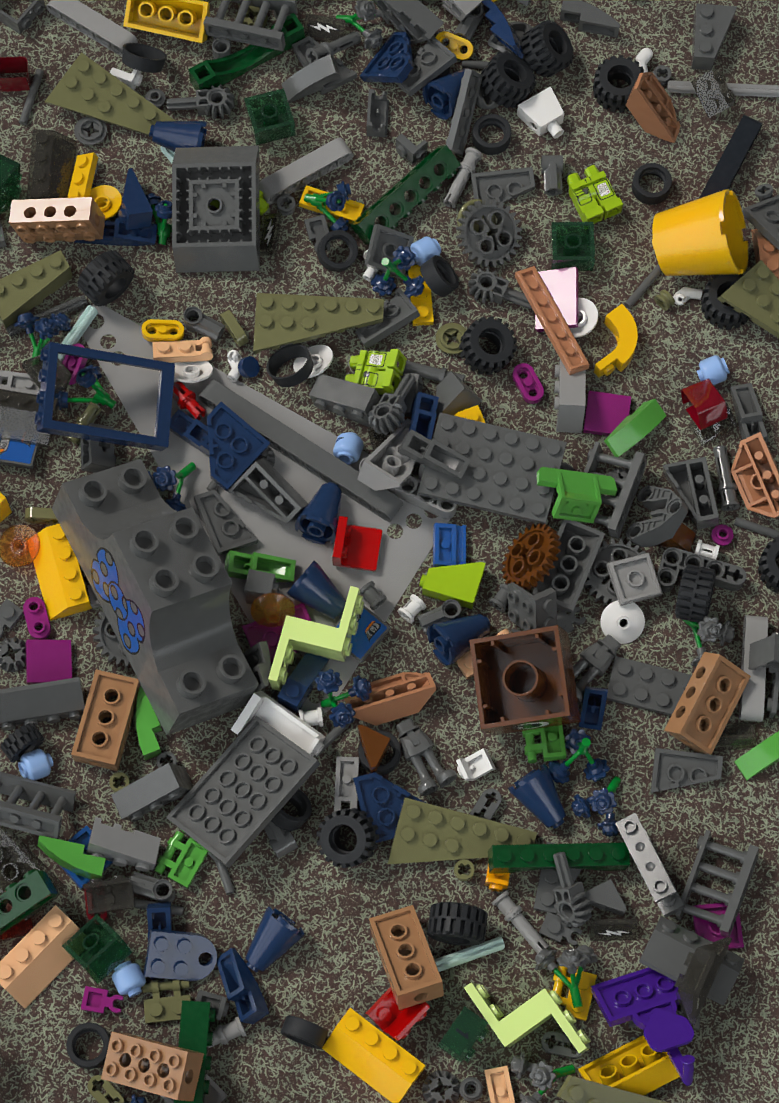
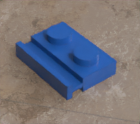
M435 523L433 525V567L466 564V525L457 526V524Z

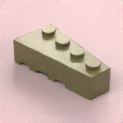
M61 250L0 279V320L5 329L9 325L14 324L18 320L17 317L41 304L48 295L53 294L73 278L70 266Z

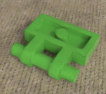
M562 725L522 731L526 741L524 751L528 757V763H536V755L543 753L544 761L566 759ZM537 735L541 736L540 744H535L534 737Z
M176 831L173 838L170 837L167 842L168 847L163 856H159L158 864L154 871L162 875L166 868L171 869L167 876L168 879L188 889L208 855V851L191 838L188 839L186 845L181 843L184 834ZM175 851H181L177 861H171Z

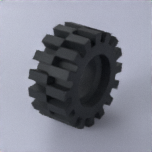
M28 723L26 726H21L19 730L16 729L13 734L8 735L9 737L3 740L4 742L1 743L0 748L10 762L15 763L20 761L23 754L38 749L43 744L44 737L33 723Z

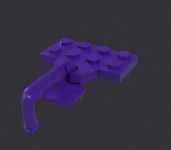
M649 967L591 986V992L609 1027L632 1020L637 1027L644 1030V1037L652 1050L667 1052L682 1082L686 1086H690L693 1083L695 1057L692 1055L682 1056L678 1047L686 1045L693 1040L694 1030L686 1017L677 1015V1005L696 999V991Z

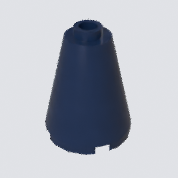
M465 69L431 81L424 86L422 92L426 104L429 103L433 109L430 111L438 118L447 120L454 115Z
M156 121L155 125H151L149 137H153L152 142L175 152L176 148L204 147L207 129L203 127H206L208 122Z
M332 482L322 484L296 519L295 530L298 532L299 529L303 533L302 537L317 544H325L326 541L333 543L335 541L342 491L337 484Z
M315 560L286 593L289 597L332 619H335L336 616L339 619L342 617L346 604L345 598Z
M481 614L435 623L427 629L429 644L434 643L436 649L433 652L438 660L446 666L451 665L470 650L469 640L484 638L489 634L491 624L489 619Z
M544 763L540 765L541 771L540 769L532 770L514 783L516 788L510 786L508 790L547 828L552 826L555 829L565 822L563 818L566 816L549 769Z
M269 905L245 956V959L248 961L246 965L255 972L259 970L264 972L302 939L306 932L301 927L298 930L294 927L295 922L276 908L273 910Z

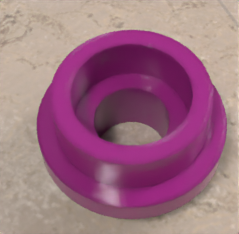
M717 525L712 530V540L717 545L726 546L733 539V531L727 525ZM719 532H725L726 537H721Z

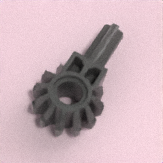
M212 84L211 90L206 88L204 90H196V97L167 99V109L169 111L197 109L198 116L206 115L208 117L212 115V118L215 120L217 115H220L223 119L224 113L230 115L231 109H234L235 98L233 93H230L228 87L223 89V86L220 84L218 88H215Z
M489 267L486 268L485 272L479 268L477 274H471V280L468 281V286L470 287L469 294L474 295L475 301L482 298L483 304L488 299L491 303L495 302L501 305L504 299L532 309L525 294L508 288L510 281L502 278V276H497V270L491 273ZM487 283L490 287L485 288L481 284Z
M408 373L405 374L394 394L384 393L379 404L372 406V410L368 412L369 424L378 434L383 433L387 435L391 431L394 433L396 428H401V423L405 421V412L408 409L404 398L415 382L414 376Z
M565 852L555 853L553 858L561 884L553 889L556 901L554 908L558 911L556 915H559L561 923L566 922L568 927H580L592 917L591 911L593 908L589 904L591 900L586 898L583 883L573 882Z

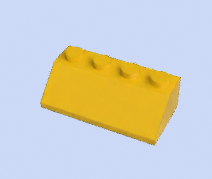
M127 0L123 26L203 43L208 37L203 22L206 16L210 17L209 2L202 0Z
M60 524L45 527L30 538L28 544L49 621L92 609L80 564Z
M349 1008L322 1048L391 1103H400L425 1069V1065L352 1008Z
M644 1035L578 1069L582 1079L643 1096L680 1077L667 1052L652 1050Z

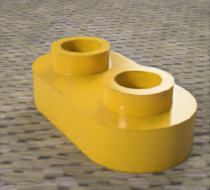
M446 31L440 32L435 37L442 44L444 39H448L449 44L445 47L460 60H468L474 54L473 44L462 37ZM466 46L468 51L462 54L461 48Z
M150 319L145 321L141 328L143 338L149 342L180 341L184 337V326L177 320Z

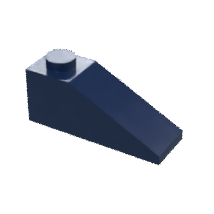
M129 168L127 172L122 205L118 211L119 219L124 223L127 230L151 226L153 210L132 168Z
M306 653L278 694V703L299 713V710L316 684L315 678L319 677L318 673L324 670L330 658Z

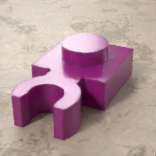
M85 986L81 1011L105 1014V1009L109 1008L113 1013L120 1014L122 1010L114 1008V1002L117 1000L124 1001V997L121 995L108 997L109 990Z

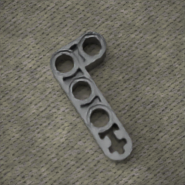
M673 547L664 551L657 572L662 592H669L673 589L677 576L683 575V571L689 563L716 570L719 575L715 578L714 586L726 590L738 591L746 580V572L739 566ZM673 557L677 562L674 564L669 563L666 558ZM733 576L737 577V582L733 581ZM668 577L671 582L668 584L663 583L660 578Z

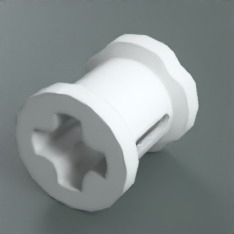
M699 539L695 554L716 560L720 545L712 546L702 543V540Z
M412 594L407 604L403 608L400 607L397 612L403 619L412 624L414 617L421 610H425L426 604L418 596Z
M321 707L310 711L299 710V717L310 726L319 725L324 727Z

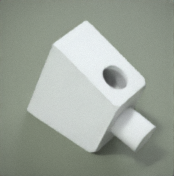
M551 87L546 88L518 105L517 116L538 136L549 131L552 137L556 139L563 134L564 130L560 124L563 123L564 111Z

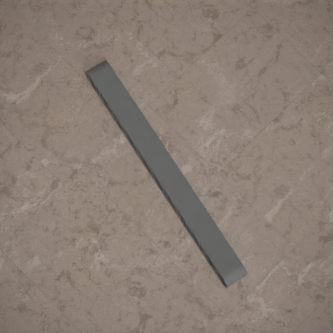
M211 379L198 396L211 409H214L220 402H223L268 440L270 447L326 483L332 482L337 484L342 493L382 519L391 522L403 506L402 500L386 489L375 491L357 480L360 472L216 380Z

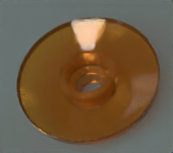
M23 524L14 525L5 530L1 535L0 558L11 567H24L30 564L38 555L40 539L36 531L31 527ZM25 545L24 549L19 551V547Z
M267 593L257 597L252 602L250 612L252 618L258 624L266 627H279L284 625L286 615L294 617L295 606L292 600L283 594Z

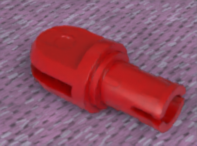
M175 381L172 398L177 402V406L180 409H187L195 419L201 420V417L204 418L207 410L196 401V394L191 390L189 391L180 381Z

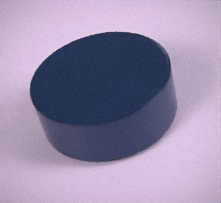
M247 356L239 361L238 370L244 378H252L259 373V363L254 357Z

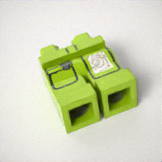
M595 165L585 169L584 174L587 178L581 180L578 173L570 174L567 177L568 194L585 228L602 221L603 218L605 220L621 213L623 207L620 197L617 198L609 180L606 178L605 172H599Z
M391 349L390 352H368L367 350H361L360 355L351 356L349 364L355 370V374H347L345 381L375 388L379 395L384 393L394 394L402 380L400 376H403L407 358L399 349Z

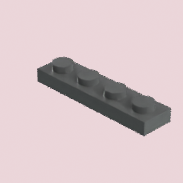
M465 69L464 76L462 77L449 136L446 140V145L451 152L462 156L483 75L471 69Z

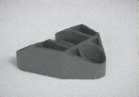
M655 486L643 487L639 491L637 499L647 509L653 510L650 514L652 519L633 523L628 528L626 536L635 545H639V547H652L673 538L687 515L688 505L671 489Z

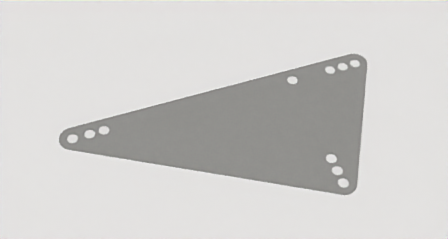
M94 304L91 305L97 309V315L103 317L104 324L98 329L89 326L82 335L90 349L112 353L120 351L125 355L153 360V344L143 338L142 326L106 306L98 307ZM84 308V309L80 312V314H79V316H78V319H79V317L82 315V313L84 312V310H85L86 308ZM104 335H112L116 339V344L110 349H105L100 344L101 338ZM97 360L138 432L141 435L154 436L160 371L123 364L116 366L111 362ZM213 367L212 375L206 380L192 384L181 382L189 391L191 390L196 394V401L207 410L205 417H201V420H199L206 426L207 416L213 409L205 405L198 396L210 380L213 379L334 456L333 448L338 436L240 381L231 382L227 378V374ZM173 398L171 418L175 414V412L178 409H180L177 406V402ZM180 409L195 420V417L187 409ZM170 431L168 448L163 451L150 450L158 466L165 467L168 465L176 473L190 462L196 465V469L184 478L180 492V501L185 504L186 508L193 507L208 535L194 502V496L208 492L207 487L212 481L209 456ZM269 446L275 455L273 468L309 503L322 484L326 482ZM362 450L359 460L349 466L359 472L361 460L370 454ZM176 478L177 484H176V485H173V486H174V488H173L174 493H176V489H177V486H178V482H179V479H178V478ZM220 485L216 489V492L230 506L235 516L239 520L241 519L249 532L258 539L257 544L235 551L247 554L256 552L296 560L294 581L279 582L278 589H280L278 602H274L272 609L268 608L266 611H258L254 605L246 603L244 588L247 579L230 577L233 583L231 591L250 623L300 604L301 602L289 597L286 593L314 560L321 566L345 600H347L350 586L361 589L364 585L373 581L376 589L382 595H385L387 599L377 609L372 610L370 604L363 597L364 606L386 622L433 547V525L435 523L447 524L450 520L440 517L429 518L425 515L423 509L402 500L403 506L392 521L388 522L342 493L339 516L348 517V525L382 530L376 571L333 566L332 556L335 541L333 543L326 541L325 544L308 541L302 537L303 533L299 529L298 532L295 530L296 519L286 523L263 511L264 509L246 502L245 499L225 491ZM405 485L402 489L405 491H411L413 487L410 485ZM422 496V498H423L424 500H431V499H432V498H429V497ZM448 503L441 506L445 510L452 508ZM418 514L422 519L420 527L416 529L409 528L406 524L407 516ZM392 524H399L403 528V534L398 539H392L387 534V528ZM227 553L219 556L224 567ZM305 605L312 622L334 627L340 620L337 616L335 619H332ZM302 651L299 652V653H301L302 658H303L304 655L306 654V652H302ZM351 654L346 656L344 662L330 659L323 670L332 669L334 673H340L342 685L338 686L339 690L337 692H332L335 697L340 695L360 663ZM288 665L287 673H289V676L296 666ZM324 693V699H327L328 694ZM307 697L301 709L303 711L317 710V707H321V704L312 703ZM332 706L325 709L321 707L322 714L329 711Z

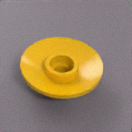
M100 185L91 189L90 197L94 199L105 215V220L118 213L122 205V196L115 187Z

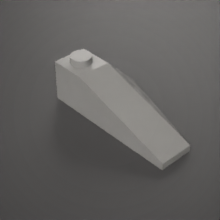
M407 418L401 424V428H397L363 461L357 480L375 491L400 487L411 475L415 460L399 453L398 450L406 434L409 432L410 419Z

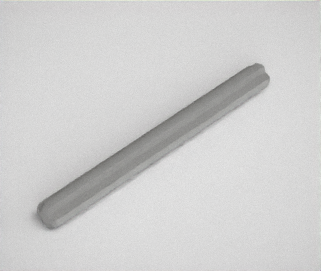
M670 80L667 83V91L669 93L779 98V85Z

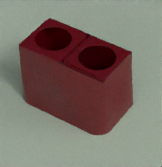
M0 57V74L27 72L28 81L26 77L0 78V92L30 90V70L25 57Z
M709 379L681 389L682 403L691 402L693 404L686 411L700 430L728 418L726 402Z

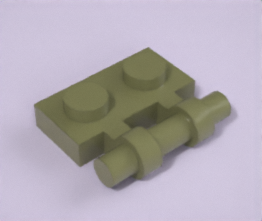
M172 979V981L163 982L151 980V983H145L142 986L143 993L152 992L153 999H144L145 1024L180 1021L182 1000L191 1001L190 995L181 996V989L190 988L189 980ZM173 990L174 996L160 998V991Z

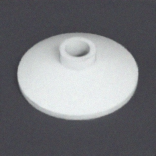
M578 298V320L581 318L583 320L578 323L577 328H569L574 338L589 334L598 322L596 306L585 298Z
M314 345L308 348L314 365L308 378L323 373L331 365L333 352L326 345ZM298 357L295 359L293 365L295 373L304 366L307 358Z
M208 361L175 362L174 379L180 382L190 384L200 382L209 378L213 373V367Z
M617 600L610 603L604 609L600 624L605 636L609 634L620 644H626L636 640L641 635L645 625V618L642 610L635 603L620 606ZM622 619L627 620V625L624 627L619 624Z

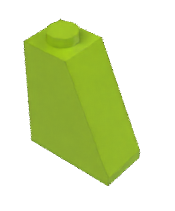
M476 562L429 568L427 575H422L419 587H422V595L442 601L456 600L460 606L473 609L486 563Z

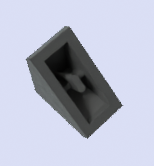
M611 879L586 891V898L591 900L589 902L591 906L621 916L624 915L626 906Z

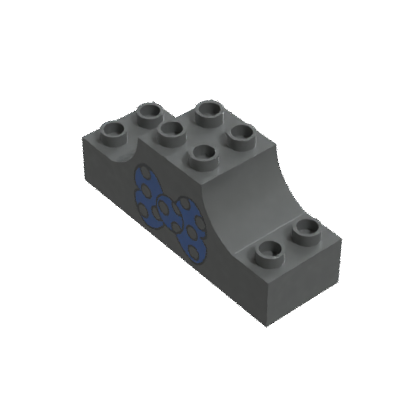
M141 459L62 483L52 510L165 734H173L245 706L259 683L237 643L232 627L229 594L233 583L193 507L178 512L173 510L161 498Z

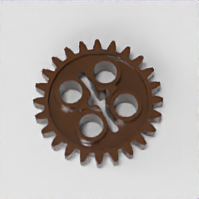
M538 523L537 526L532 524L531 529L526 527L524 534L519 532V538L517 540L513 539L514 545L508 546L509 553L504 554L507 560L502 562V565L505 567L501 572L504 573L503 579L506 580L505 583L513 582L528 591L531 589V586L536 588L538 581L543 583L544 576L550 575L549 569L555 568L553 562L559 559L556 557V554L561 552L557 548L561 545V542L558 541L560 536L556 534L557 531L546 524Z

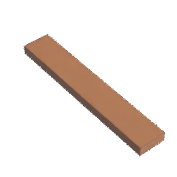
M535 266L515 272L518 284L568 374L572 375L589 369V362Z

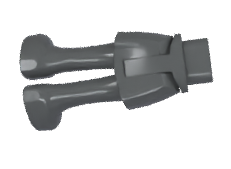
M609 634L603 640L599 639L596 643L584 649L580 653L579 661L573 666L575 679L588 668L585 675L576 683L578 705L583 702L585 686H588L597 675H604L616 656V651L621 646Z
M412 718L396 725L400 733L398 738L400 739L406 761L412 762L420 777L421 784L418 787V792L421 796L430 795L438 790L436 782L431 778L422 761V756H424L432 769L440 788L449 785L457 778L458 775L453 769H443L432 750L434 743L420 729L419 725L414 724Z

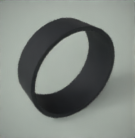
M126 43L123 45L122 62L126 66L148 73L162 71L167 58L163 51L140 43Z
M291 344L279 349L270 357L266 370L277 385L293 387L302 383L310 376L314 365L306 346ZM298 357L307 358L304 366L296 373L286 377H276L279 368L287 361Z

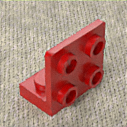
M339 516L332 556L333 566L376 571L382 530L348 525V517Z
M390 987L365 1014L382 1032L399 1041L409 1035L411 1027L416 1022L425 1018L430 1006L428 1003L423 1002L399 1010Z

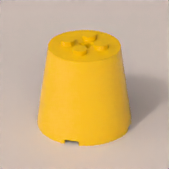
M725 189L655 214L652 226V245L664 275H729L745 273L748 265V241L743 239L742 229L746 228V224L736 194L733 190Z

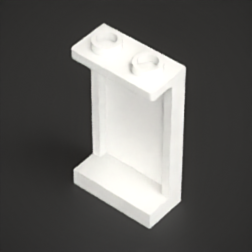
M263 691L255 692L231 728L234 733L239 735L258 716L312 756H317L324 747L322 742L326 738Z

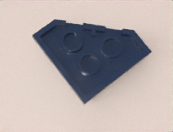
M393 32L360 74V78L364 82L402 83L405 81L413 69L411 40L406 32Z
M220 402L207 416L210 476L225 491H228L270 446V442L223 402Z
M376 772L353 778L361 811L367 813V818L372 817L374 819L371 822L372 825H377L378 830H375V834H379V840H376L375 843L394 839L404 797L424 802Z

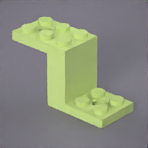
M350 586L339 628L286 615L268 678L272 689L281 691L282 686L289 677L287 668L289 664H293L295 657L293 649L342 662L345 661L346 656H350L353 646L351 636L356 635L358 629L357 615H361L364 608L363 596H361L359 588Z
M471 982L464 987L504 1047L513 1046L551 1017H554L578 1053L583 1054L590 1049L588 1045L591 1042L583 1030H577L574 1025L577 1022L569 1010H563L560 1005L563 1001L556 991L544 988L501 1019L504 1014L496 1004H491L487 999L490 997V994L483 985Z

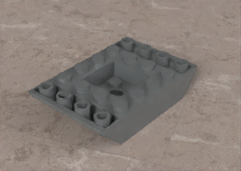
M259 146L175 149L172 162V249L176 273L260 271ZM213 200L220 202V207L216 211L209 209V204Z

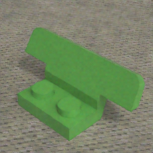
M541 467L537 471L538 486L552 487L557 490L558 497L551 512L553 518L594 523L602 504L601 494L615 496L617 493L615 479L611 476Z

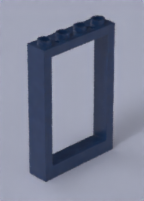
M50 342L42 348L40 360L43 361V366L38 376L41 388L36 397V402L39 403V410L36 412L34 423L37 425L36 432L163 451L168 448L175 363ZM58 353L160 371L154 436L52 420Z

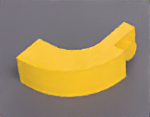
M623 304L612 310L605 317L604 324L614 334L617 347L595 364L594 373L598 378L604 374L606 376L610 375L615 368L622 372L633 358L638 339L637 326L633 316Z

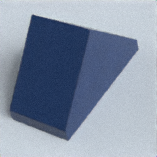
M585 686L579 727L601 730L608 689Z

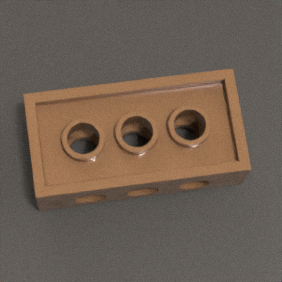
M92 197L12 200L9 224L26 243H35L37 241L48 243L55 241L74 242L75 240L94 241L95 239H103L105 215Z
M704 652L664 731L693 751L711 755L751 676L722 655Z
M95 670L71 753L74 761L118 771L136 709L139 687L141 686L138 679ZM110 697H118L114 702L108 701ZM104 718H112L110 722L102 723ZM101 738L106 739L103 744H96L97 740Z
M407 906L369 918L371 935L399 1010L444 996L443 982L414 906Z
M112 1032L101 1079L175 1100L193 1101L204 1053L129 1033Z

